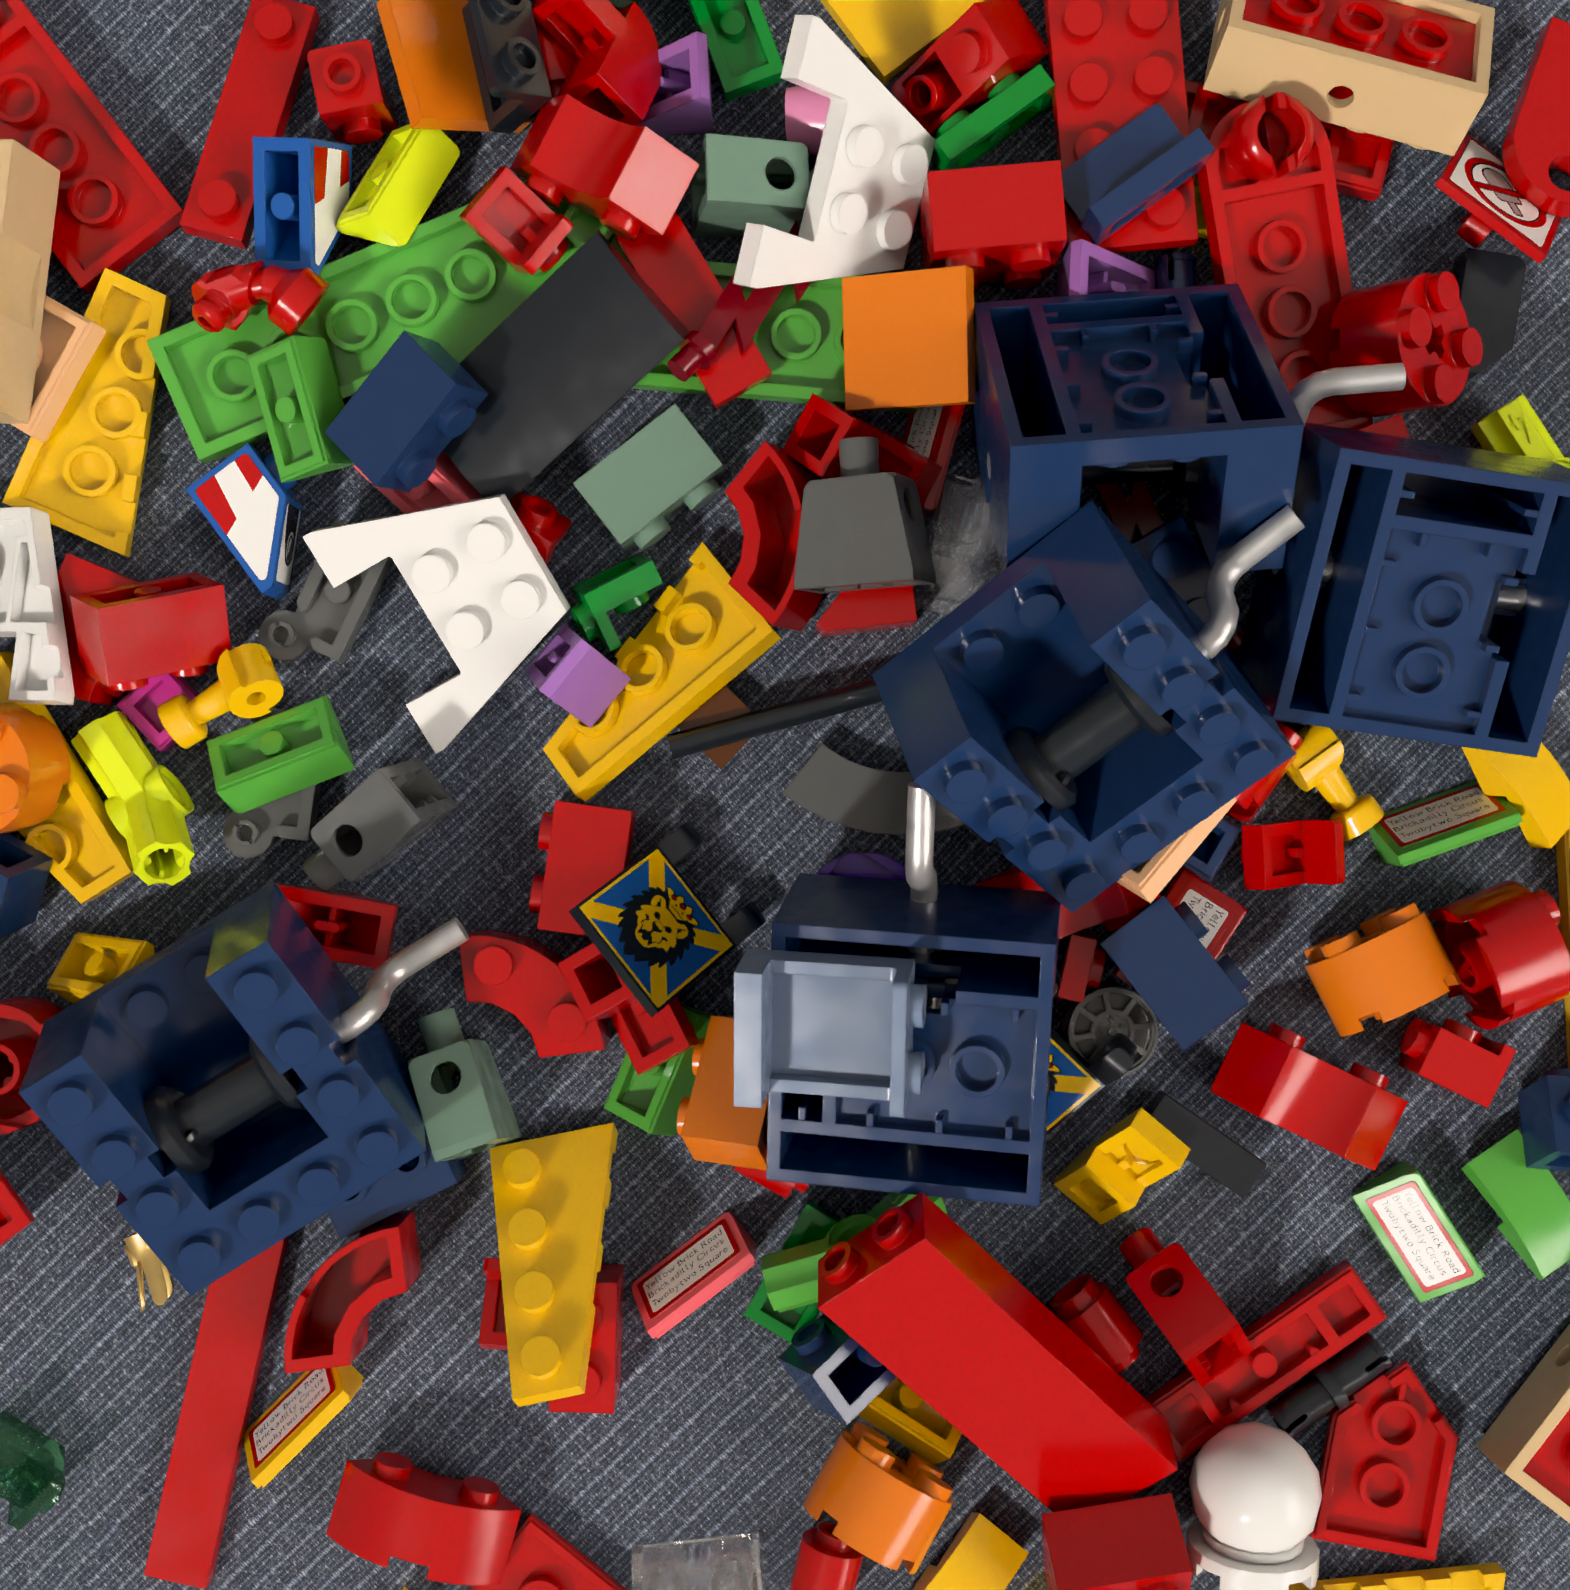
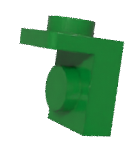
M636 553L570 587L578 602V605L570 608V611L579 631L587 642L596 639L599 645L610 652L622 646L606 612L614 609L616 614H622L641 606L650 599L647 591L663 583L653 560Z

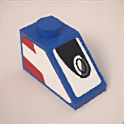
M252 137L255 262L262 260L265 267L276 265L289 270L309 267L319 275L341 234L335 228L336 220L352 196V146L313 138Z
M247 443L185 490L260 592L280 600L290 591L302 512L301 502L290 489L298 481L281 483L273 452L266 456Z

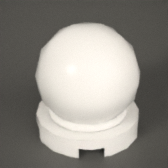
M1259 1421L1227 1425L1202 1446L1194 1459L1189 1479L1192 1506L1199 1519L1191 1524L1186 1534V1549L1192 1573L1197 1576L1204 1569L1220 1576V1590H1289L1290 1584L1301 1582L1311 1590L1315 1587L1318 1579L1320 1550L1314 1539L1309 1536L1314 1529L1322 1500L1317 1468L1306 1450L1286 1431Z

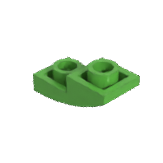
M1518 1129L1461 1168L1501 1218L1503 1223L1497 1226V1228L1539 1281L1570 1260V1201L1549 1170L1526 1168L1523 1137Z

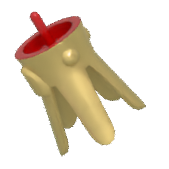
M134 1233L124 1238L126 1243L124 1249L131 1266L136 1267L140 1312L145 1309L143 1271L152 1299L156 1305H163L171 1296L173 1289L167 1267L139 1234Z

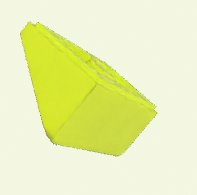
M410 124L393 130L336 220L335 228L345 235L389 246H404L409 241L459 158L460 150L458 146L442 130L411 129Z

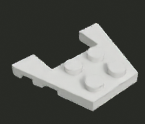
M795 15L780 78L828 97L830 105L799 235L795 236L761 224L746 223L733 283L751 288H765L903 269L935 139L821 18L814 15Z
M505 494L431 507L421 511L389 517H378L336 527L320 528L303 536L304 541L333 588L387 557H391L444 643L460 673L406 704V707L435 754L444 750L473 716L571 608Z
M32 507L0 508V637H16L8 700L25 704L74 705L75 693L49 514Z

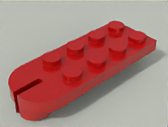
M0 0V139H14L61 171L51 250L77 284L91 295L96 290L105 268L116 273L122 271L178 228L184 209L23 0Z
M1044 0L1050 78L1055 83L1052 103L1057 160H1061L1062 171L1155 104L1163 107L1184 138L1190 134L1178 0ZM1193 176L1097 246L1113 253L1194 246L1199 237ZM1065 206L1068 239L1065 244L1066 252L1071 241L1083 239L1090 243L1092 242Z
M1275 92L1265 99L1263 94L1253 101L1237 106L1221 116L1209 128L1205 136L1215 150L1197 175L1215 284L1238 283L1290 393L1299 381L1312 373L1331 368L1329 352L1340 349V328L1330 330L1332 316L1340 300L1353 290L1333 160L1327 133L1314 113L1306 108L1298 99L1285 92ZM1258 125L1260 128L1262 146L1258 138ZM1341 395L1325 397L1316 402L1310 409L1306 420L1307 423L1360 430L1373 425L1370 412L1357 413L1347 405Z

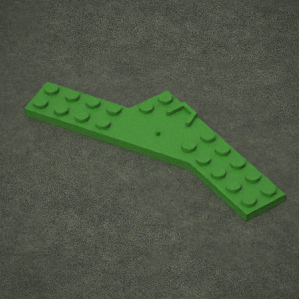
M561 201L558 208L547 205L555 214L565 215L574 226L564 238L569 243V246L560 260L548 271L542 272L538 269L533 275L517 272L459 218V215L469 205L467 204L418 225L404 246H389L378 242L324 265L319 276L328 282L330 287L316 309L294 335L325 339L330 351L344 405H346L404 330L438 342L460 363L598 230L628 262L617 244V235L602 225L599 218L564 201ZM706 261L724 291L735 273L737 264ZM845 277L812 281L797 304L792 284H787L783 287L752 338L770 368L772 377L737 398L807 404L812 393L841 407H845L842 278ZM742 286L745 301L754 288ZM263 299L236 331L224 327L220 332H209L200 327L194 320L147 340L198 460L205 464L238 451L247 443L252 445L269 437L247 356L290 336L268 320L267 302L263 301ZM679 346L672 350L631 388L707 395L695 373L686 382H683L670 371L667 363L680 350ZM918 408L890 409L881 411L916 413Z

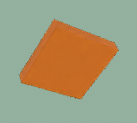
M379 0L376 3L411 129L491 132L487 124L462 9L469 3L468 0ZM530 118L513 133L523 131L531 123Z
M962 265L842 278L845 411L862 412L976 404L974 274L972 267Z

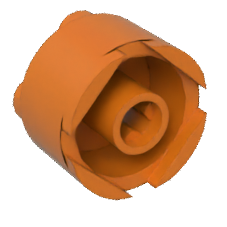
M0 703V834L27 829L48 819L60 804L55 803L60 795L62 785L68 784L71 772L69 752L56 726L43 715L37 716L35 713L23 708L24 706L15 703Z
M1415 902L1397 909L1393 907L1359 923L1364 933L1362 936H1359L1357 930H1354L1340 937L1338 935L1332 936L1303 950L1308 960L1304 967L1340 1037L1365 1031L1361 1022L1372 1016L1376 1020L1381 1019L1383 1023L1400 1017L1450 991L1448 986L1461 983L1425 911H1419Z
M856 1421L851 1432H841L807 1494L803 1505L816 1521H818L823 1510L838 1522L832 1534L859 1553L898 1571L904 1560L908 1573L915 1574L954 1503V1499L951 1496L953 1488L941 1479L944 1472L935 1464L912 1452L907 1461L899 1458L886 1448L889 1440L872 1427Z

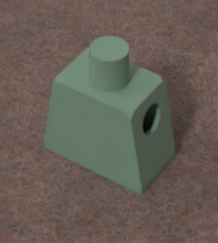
M706 133L696 162L700 165L691 180L692 238L743 237L746 223L761 224L786 233L790 231L796 220L799 227L802 222L814 172L809 171L807 145L802 142Z
M454 1008L441 1010L417 1020L428 1053L409 1060L408 1069L435 1162L464 1159L486 1151L491 1147L521 1138L522 1134L487 1042L470 1038L464 1039ZM459 1067L461 1081L458 1087L455 1088L452 1076L455 1069Z

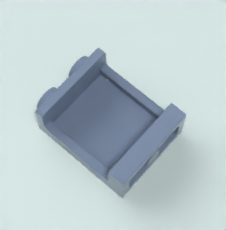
M747 948L734 971V1106L762 1109L769 1091L890 1101L889 1116L904 1118L910 1095H922L925 1073V1053L913 1051V1027L924 1028L927 1005V986L914 984L915 959Z

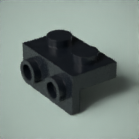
M468 0L469 3L462 9L488 128L491 132L511 134L552 99L530 0Z

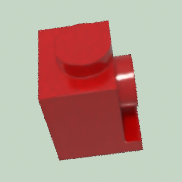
M1416 1018L1408 1025L1402 1036L1400 1051L1403 1054L1398 1065L1453 1093L1488 1108L1516 1050L1505 1044L1482 1037L1481 1033L1449 1018H1445L1442 1027Z

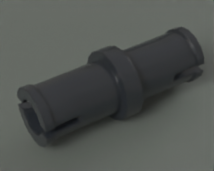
M1366 1332L1324 1365L1320 1364L1308 1373V1377L1273 1403L1267 1404L1264 1408L1271 1417L1273 1416L1272 1420L1276 1426L1286 1431L1295 1440L1298 1434L1333 1408L1341 1412L1351 1404L1348 1399L1350 1395L1385 1369L1391 1368L1393 1364L1390 1358L1387 1356L1383 1357L1386 1352Z

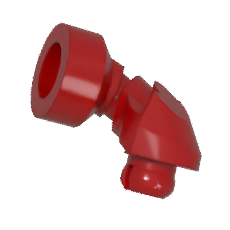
M262 260L245 265L238 264L234 266L232 264L203 274L191 286V293L195 300L192 306V314L196 323L206 331L220 332L224 327L236 331L263 299V301L267 302L268 320L291 337L316 309L327 293L330 284L309 267L294 270L276 265L265 267Z

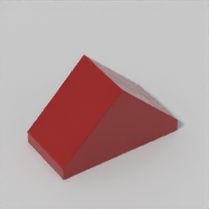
M913 586L840 592L816 623L815 630L824 637L913 627L917 622Z
M276 883L333 961L378 969L390 958L399 905L353 891L323 890L319 887Z

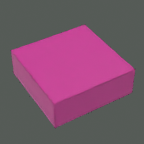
M170 673L148 678L149 683L146 686L132 690L117 704L122 712L160 752H167L176 742L162 725L157 713V706L175 695H184L190 700L199 695L183 677L173 676Z

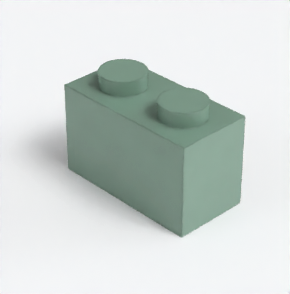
M673 404L573 484L625 552H628L635 545L641 551H644L670 531L671 526L667 520L686 505L691 512H694L714 498L722 489L717 481L725 476L723 464L677 405Z

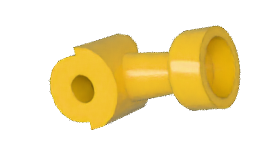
M256 643L242 644L231 651L226 648L219 656L217 665L218 680L192 700L184 695H175L157 706V713L162 725L180 747L189 749L205 739L208 734L206 723L229 711L241 718H256L271 712L270 708L275 706L283 697L284 689L266 647Z
M1307 724L1296 732L1303 740V744L1296 752V758L1286 771V774L1305 792L1315 787L1332 806L1335 812L1331 815L1330 819H1338L1342 822L1344 842L1363 834L1384 817L1385 812L1370 794L1356 795L1340 767L1344 755L1341 740L1336 737L1329 727Z

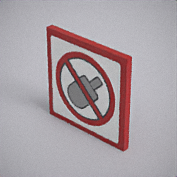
M1466 134L1455 155L1450 156L1434 185L1469 211L1461 221L1462 225L1455 234L1474 248H1477L1488 234L1495 230L1540 264L1547 256L1562 217L1547 214L1522 197L1509 181L1503 160L1469 134Z

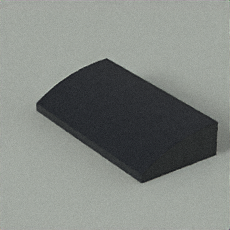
M598 230L459 363L488 395L476 409V417L472 425L463 434L453 438L443 451L483 498L505 494L507 499L510 500L685 339L688 330Z

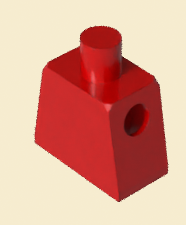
M1150 1227L1142 1228L1124 1240L1119 1250L1134 1270L1125 1278L1126 1282L1201 1387L1254 1351L1239 1322L1178 1242L1172 1243L1165 1248ZM1180 1289L1177 1294L1168 1297L1171 1292Z

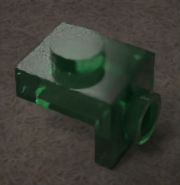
M3 1410L0 1413V1497L9 1501L8 1524L21 1530L38 1512L42 1514L51 1509L61 1496L65 1487V1447Z

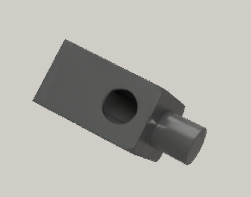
M852 437L839 440L840 477L811 480L804 487L794 574V590L822 594L936 584L933 559L919 493L914 479L896 472L880 473L878 438Z
M420 758L378 768L311 829V837L320 848L303 862V868L311 881L323 890L332 889L343 878L354 882L385 867L455 810L458 805Z

